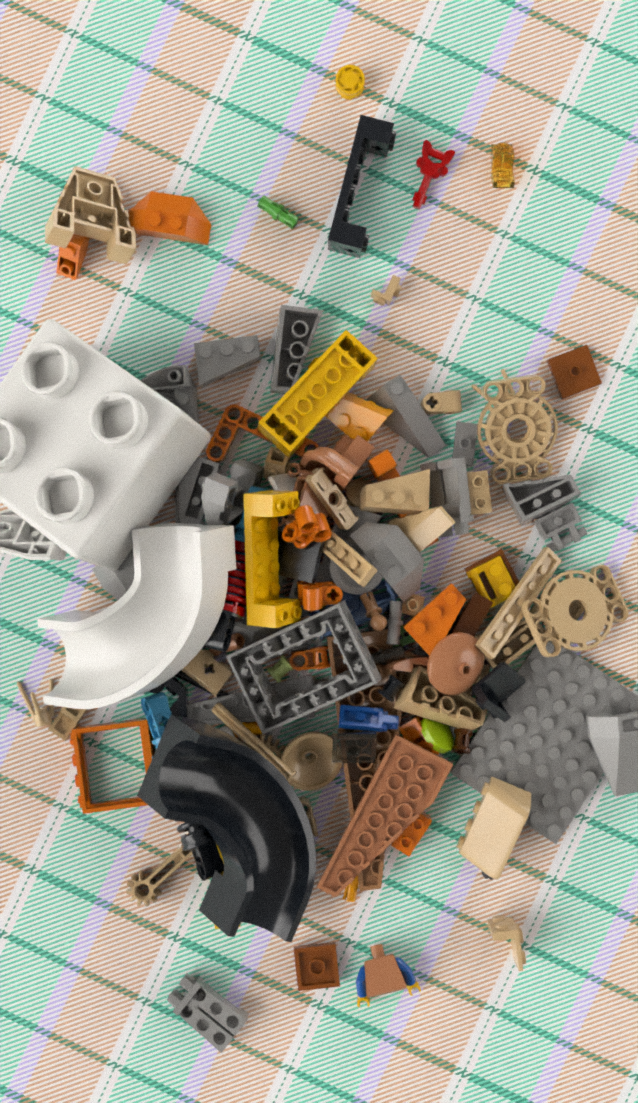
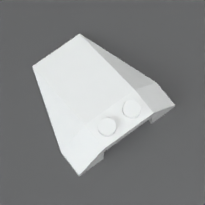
M12 510L0 511V552L29 560H64L67 554L66 551Z

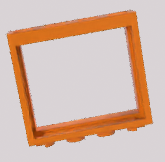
M146 718L79 726L72 729L70 744L71 746L74 745L75 752L72 755L73 766L77 767L75 784L80 789L78 803L80 808H82L83 814L148 805L139 797L92 803L83 733L140 726L145 771L147 773L155 750L152 744L153 736Z

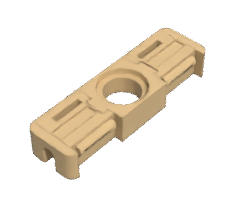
M324 468L314 469V474L308 475L305 479L307 484L338 527L343 530L350 529L358 521V516H355L346 504L347 500L336 484H332L324 473ZM331 493L336 496V502L333 505L328 500Z

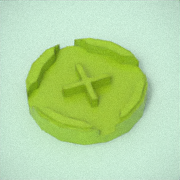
M426 718L421 720V732L426 742H431L434 745L432 747L433 750L443 754L453 748L454 739L448 725Z

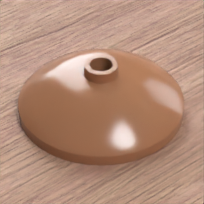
M457 632L444 637L437 643L430 654L427 665L429 681L436 690L446 695H458L467 691L476 683L482 673L485 661L484 653L475 645L478 639L468 633Z

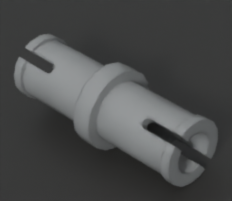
M389 601V620H386L388 625L386 644L400 645L401 626H403V621H401L403 602Z

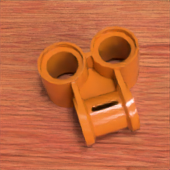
M309 505L298 507L294 511L295 520L286 525L282 532L283 540L288 543H294L295 547L299 549L307 547L312 541L324 542L332 535L326 516L322 513L315 514L313 508Z
M305 581L297 582L298 599H300L303 609L307 611L320 610L324 605L338 604L343 597L340 587L332 581L315 582V584Z

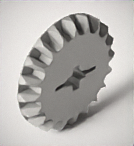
M352 539L345 541L373 565ZM330 559L329 568L333 582L347 593H367L378 586L383 578L377 571L367 585L362 587Z

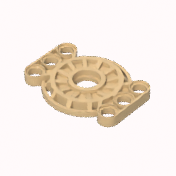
M539 375L491 380L486 382L482 388L483 395L489 402L480 414L477 423V436L485 455L496 463L491 469V477L498 484L546 478L553 471L551 462L544 457L550 452L555 443L558 422L552 406L540 395L544 392L546 383ZM534 379H538L541 382L540 388L536 391L531 390L529 387L530 382ZM513 382H517L520 386L519 391L514 394L509 393L508 386ZM492 385L497 386V395L493 397L488 396V387ZM543 402L547 405L550 413L547 414L546 410L542 407ZM489 410L490 413L487 416L486 422L483 423L484 415ZM552 418L554 423L553 431H551L552 426L550 421ZM516 419H521L527 424L526 434L519 439L511 438L507 432L509 423ZM481 428H484V434L486 438L483 441L481 437ZM484 446L490 447L494 452L493 456L487 452ZM542 462L547 463V471L539 473L537 466ZM521 465L526 466L527 473L523 476H518L516 469ZM500 468L506 470V476L502 479L495 477V472Z
M606 565L594 566L590 573L581 570H569L560 573L547 583L540 600L537 598L525 600L521 607L536 645L544 657L557 656L561 651V647L572 651H584L596 647L609 634L612 624L624 622L629 614L611 570ZM598 569L604 572L603 580L597 578L596 573ZM573 574L583 575V577L574 578ZM566 575L565 580L558 582L559 578ZM607 588L611 589L613 597L610 600L605 596ZM574 600H578L584 608V616L580 621L574 620L569 614V605ZM531 602L537 607L535 614L530 613L528 610V605ZM616 607L621 610V617L619 619L614 616V609ZM539 622L545 625V632L543 634L537 630ZM604 626H606L603 634L600 636L599 634L603 630ZM595 640L594 643L587 646L586 642ZM548 642H551L554 645V651L552 653H549L546 650V644ZM570 644H578L579 647H573Z

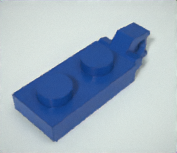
M340 705L338 728L385 732L387 729H398L399 716L388 715V712L383 711L381 708Z

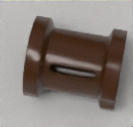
M463 728L454 729L455 743L451 751L458 754H470L469 742L473 732Z

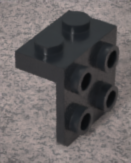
M501 662L471 689L477 697V700H475L477 705L482 710L487 709L494 719L498 717L503 722H506L511 716L502 702L518 690L526 680L506 662Z

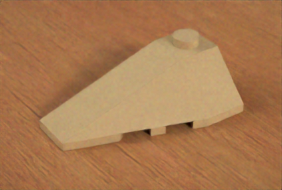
M442 506L424 510L418 514H409L400 519L394 518L387 524L397 525L420 553L449 529L455 521Z

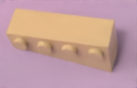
M420 665L412 669V672L406 673L403 681L405 686L400 689L394 709L470 731L483 725L487 709L482 710L477 705L476 699L464 692L458 695H446L439 692L430 683L427 670Z

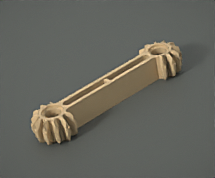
M181 844L148 875H145L143 870H140L138 875L133 873L131 876L132 880L127 882V886L130 888L126 891L129 895L133 894L130 901L133 902L137 899V906H140L142 901H144L146 907L150 905V901L156 903L158 900L157 896L162 894V891L157 886L193 855L192 851H183ZM170 861H174L175 864L158 879L153 878ZM146 884L149 887V891H141L139 885Z

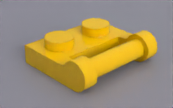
M497 556L466 572L468 578H471L478 594L493 602L491 608L506 601L515 589V585L501 556ZM481 572H484L495 595L493 599H490L478 575Z

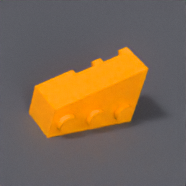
M347 392L325 417L351 439H355L359 435L369 442L394 410L376 405L373 401H366L357 397L356 394Z

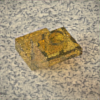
M505 142L491 144V181L493 188H514V150L512 144Z

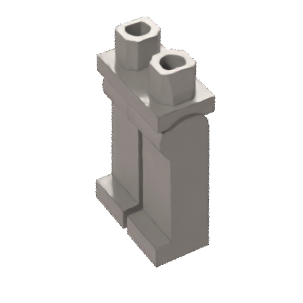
M465 457L421 464V471L430 469L429 495L431 508L439 506L444 508L455 521V535L469 534L468 522L474 521L473 515H470L471 506ZM452 526L441 534L439 538L453 536Z
M186 973L179 984L187 991L182 995L179 991L173 989L167 1001L174 1007L173 1013L177 1016L180 1015L222 1053L234 1038V1035L247 1022L249 1013L243 1009L240 1010L213 990L210 985L203 982L204 979L200 976L195 978Z

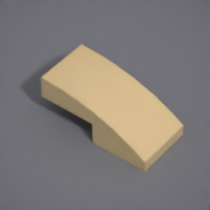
M62 707L48 730L66 741L70 733H72V729L77 726L88 709Z

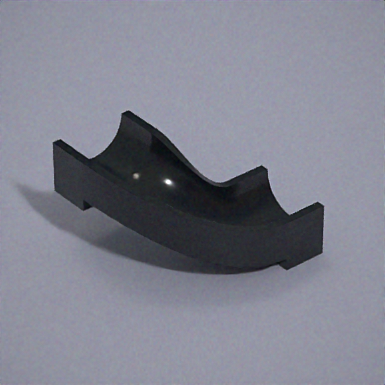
M171 714L137 796L164 819L204 826L219 847L224 861V871L215 870L199 908L201 913L230 937H235L240 923L245 922L264 928L279 936L285 942H292L309 902L316 873L314 837L301 801L282 773L271 762L245 743L225 731L211 727L203 721Z

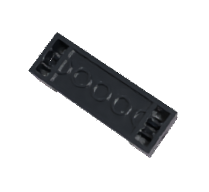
M360 115L328 237V250L357 258L361 257L362 252L366 253L369 242V235H366L367 228L348 223L350 215L348 205L352 206L354 201L355 187L353 185H358L361 169L359 165H363L365 152L387 157L388 150L393 151L397 133L393 131L394 123Z

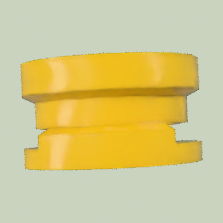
M346 65L338 70L335 88L342 98L352 100L362 94L365 83L363 71L355 65Z

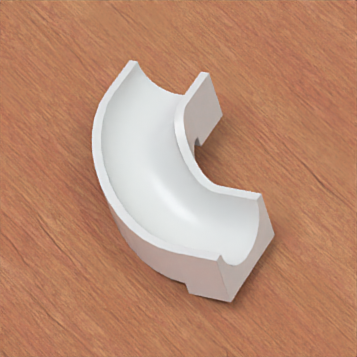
M163 523L132 529L134 580L128 591L117 602L101 612L73 610L37 619L38 628L52 629L60 636L66 652V664L62 678L51 692L43 695L44 704L74 709L104 707L152 690L182 670L208 641L222 613L228 587V571L236 570L234 525Z

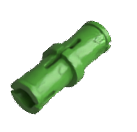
M265 195L258 202V208L270 214L275 221L279 220L292 230L300 219L286 210L284 205L275 203Z

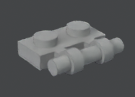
M573 502L533 521L542 540L551 537L552 543L546 545V547H549L552 551H560L564 549L565 545L573 541L576 543L581 540V537L587 535L584 527L578 530L575 527V524L582 520ZM568 529L569 534L559 538L557 533Z

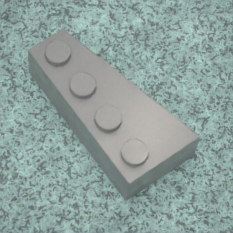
M281 305L278 314L270 393L285 395L298 381L324 310Z

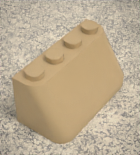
M491 776L489 783L485 782L480 794L483 796L480 801L477 800L472 810L475 814L472 819L468 818L464 828L466 830L465 836H460L456 848H459L460 855L489 877L498 880L529 816L531 793Z

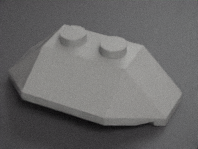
M365 522L349 535L403 602L420 589L424 558L397 525Z

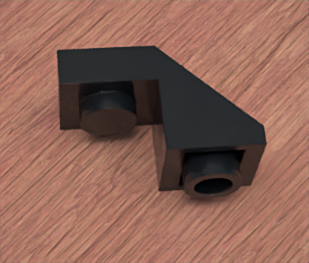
M173 676L164 682L167 685L166 689L175 696L177 694L180 696L170 707L171 714L188 718V688Z

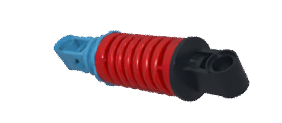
M251 486L248 493L269 489ZM244 510L240 523L235 528L237 531L235 533L236 570L228 571V587L224 607L215 629L204 645L205 648L221 652L228 650L235 622L244 623L247 611L246 608L238 606H246Z

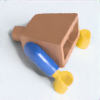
M382 944L370 947L373 959L364 961V965L360 968L356 979L358 1007H360V1001H366L367 1007H369L370 998L408 989L411 996H413L411 989L417 987L419 992H421L420 985L416 981L411 968L401 958L394 957L393 954L385 956Z

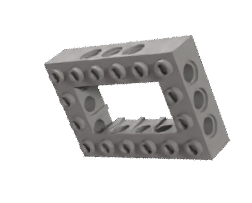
M345 600L226 656L262 734L377 684L382 679ZM331 631L334 637L333 642L334 644L337 643L344 658L343 663L347 664L349 670L279 701L262 667V663Z

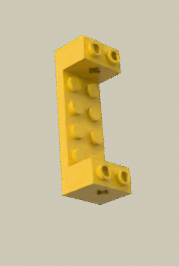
M345 330L258 422V430L290 458L304 443L305 437L345 394L372 371L378 358L350 332Z
M266 490L244 494L247 625L278 628L301 621L302 609L300 599L279 597L277 517L294 514V511L299 507L298 491Z

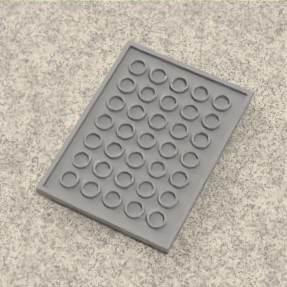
M548 642L546 644L547 652L552 653L554 651L553 643ZM535 644L517 671L525 678L526 682L502 702L511 718L503 722L498 717L494 719L488 714L483 725L479 727L469 742L470 754H461L450 773L479 793H481L484 783H489L491 776L530 792L531 809L525 824L557 844L604 773L588 737L586 716L600 713L618 715L638 711V696L571 650L561 647V651L557 656L544 657Z

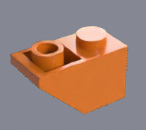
M73 234L66 248L59 247L57 274L73 280L78 278L88 251V237Z

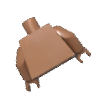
M292 463L291 467L296 468L297 472L288 471L287 474L292 478L297 477L293 491H298L299 507L309 505L313 508L315 514L322 513L326 516V519L327 516L331 517L305 480L308 475L314 473L307 469L301 470L298 463ZM333 493L328 498L330 504L334 497ZM294 514L286 515L289 516L288 518L279 516L282 518V523L278 524V527L293 522L295 520Z

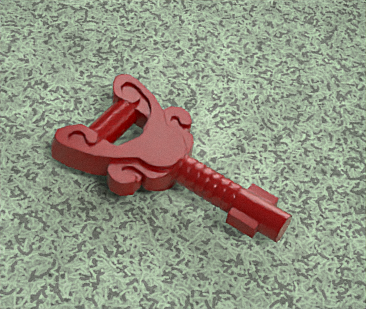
M428 140L424 141L422 157H419L416 161V166L420 168V172L424 177L418 192L414 194L412 207L420 209L425 204L427 199L426 192L432 179H438L439 176L444 177L447 175L448 168L446 166L452 161L455 155L454 150L442 152L432 148ZM428 156H431V157H434V158H436V159H439V160H441L442 162H441V163H433V162L428 158Z

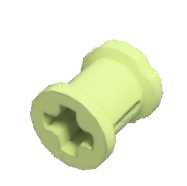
M283 655L273 667L267 668V671L278 683L282 681L281 678L290 670H294L290 662Z

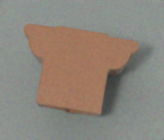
M343 434L332 449L329 447H318L305 452L299 465L301 470L307 469L312 472L316 468H324L323 471L332 484H336L341 493H343L375 447L359 435L355 439H351ZM334 495L333 500H332L333 503L336 502V496H335V495Z

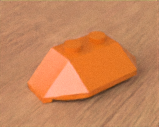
M151 191L128 211L130 226L134 227L138 235L202 245L209 244L211 223L192 197Z

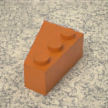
M450 583L409 620L403 628L430 656L437 643L446 637L466 598Z

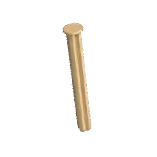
M217 703L212 708V712L241 740L271 762L288 782L292 780L297 774L296 770L293 772L221 703Z

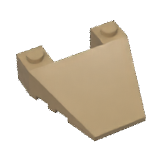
M74 166L45 225V243L66 248L73 234L107 242V259L127 264L136 250V232L134 227L130 226L129 214L127 210H124L123 198L115 177Z

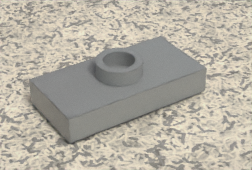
M456 422L452 458L465 457L466 466H473L477 424Z

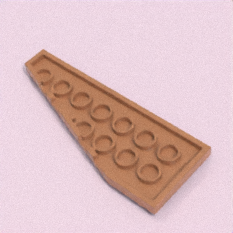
M395 733L316 888L337 897L363 869L370 865V862L396 840L426 808H429L434 803L453 763Z

